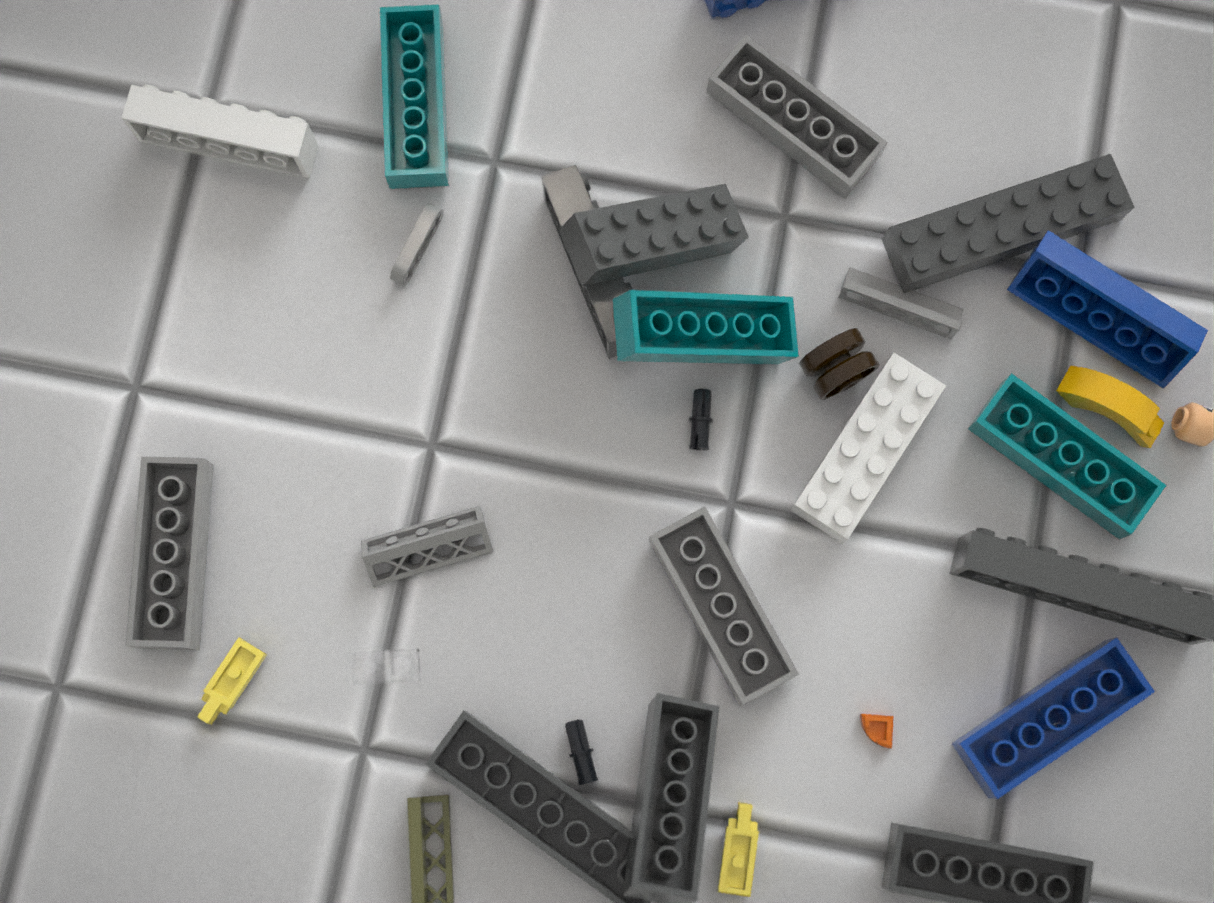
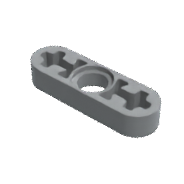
M431 203L424 207L394 263L390 274L391 280L404 286L408 284L442 220L444 212L442 208Z

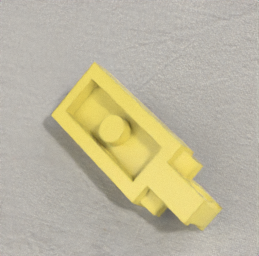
M239 637L204 688V695L201 700L206 702L197 718L212 725L220 712L226 715L233 708L267 654Z
M738 802L736 819H728L717 889L719 893L745 897L751 896L759 831L757 830L758 822L751 821L753 805L749 803Z

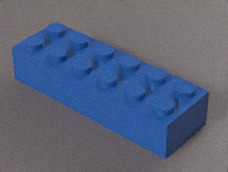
M1049 230L1022 264L1007 288L1009 292L1163 389L1199 352L1208 332L1206 328Z
M1117 637L1107 639L951 744L987 798L999 799L1152 695L1155 691Z

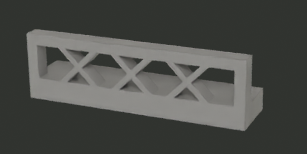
M851 267L846 274L838 298L948 339H952L956 335L962 324L960 318L964 309L916 291L903 293L900 285Z
M480 506L361 540L362 558L373 587L493 552ZM478 534L482 535L484 544L475 547L464 544L468 537ZM447 544L454 547L448 555L441 556L434 553L440 545ZM413 553L424 556L420 563L414 565L404 562L407 555ZM382 562L393 565L390 572L380 575L376 574L373 566Z

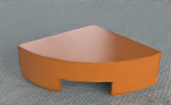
M860 714L861 725L868 738L881 747L892 748L894 716Z

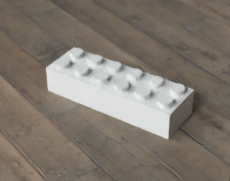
M144 84L143 87L131 85L121 117L139 142L310 179L319 147L308 123L299 117L290 116L287 119L278 117L275 113L267 110L255 112L239 104L222 105L208 97H202L201 100L190 98L187 94L180 91L167 93L148 84Z
M893 352L790 511L841 544L847 541L946 385Z

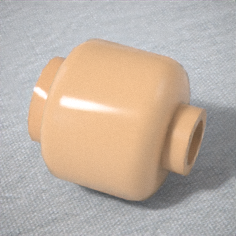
M1194 402L1188 403L1184 407H1179L1174 413L1171 427L1176 437L1181 441L1199 447L1211 443L1214 440V409Z

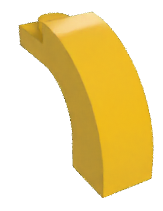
M1070 365L1056 390L1071 407L1096 412L1119 424L1141 447L1151 449L1164 425L1163 420L1157 415L1160 408L1151 399L1132 386L1092 369Z

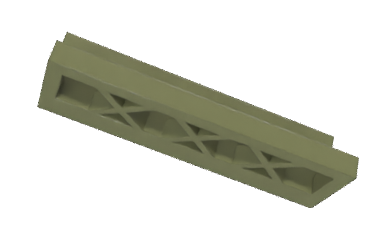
M449 795L407 798L411 902L433 903L438 898L442 903H454ZM442 802L443 816L435 825L425 818L424 803ZM442 822L444 834L437 829ZM425 824L431 828V830L427 833L426 836ZM433 832L444 840V850L437 858L426 850V840ZM444 854H445V866H443V865L439 862V860L444 856ZM426 856L432 861L428 868ZM435 865L446 874V883L438 892L427 881V874ZM445 888L447 900L442 895H440ZM428 890L434 895L429 902Z

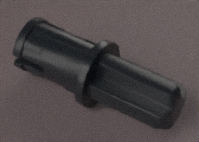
M700 388L694 391L692 417H689V422H692L689 449L701 450L702 448V450H709L710 424L713 423V419L710 418L711 390Z
M578 719L566 723V732L572 754H569V757H573L579 781L578 785L598 781L591 752L594 750L589 747L583 720Z

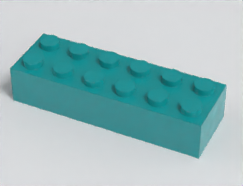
M435 4L380 7L385 178L389 189L449 186L443 20L440 6Z
M629 290L613 299L618 361L781 364L799 357L793 297Z
M1012 373L1002 381L968 427V430L1119 540L1133 534L1167 486Z

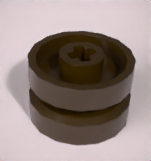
M852 328L834 336L800 360L799 365L807 377L821 375L813 386L820 400L831 398L850 389L880 366L872 352L863 351L858 353L866 342L858 328Z

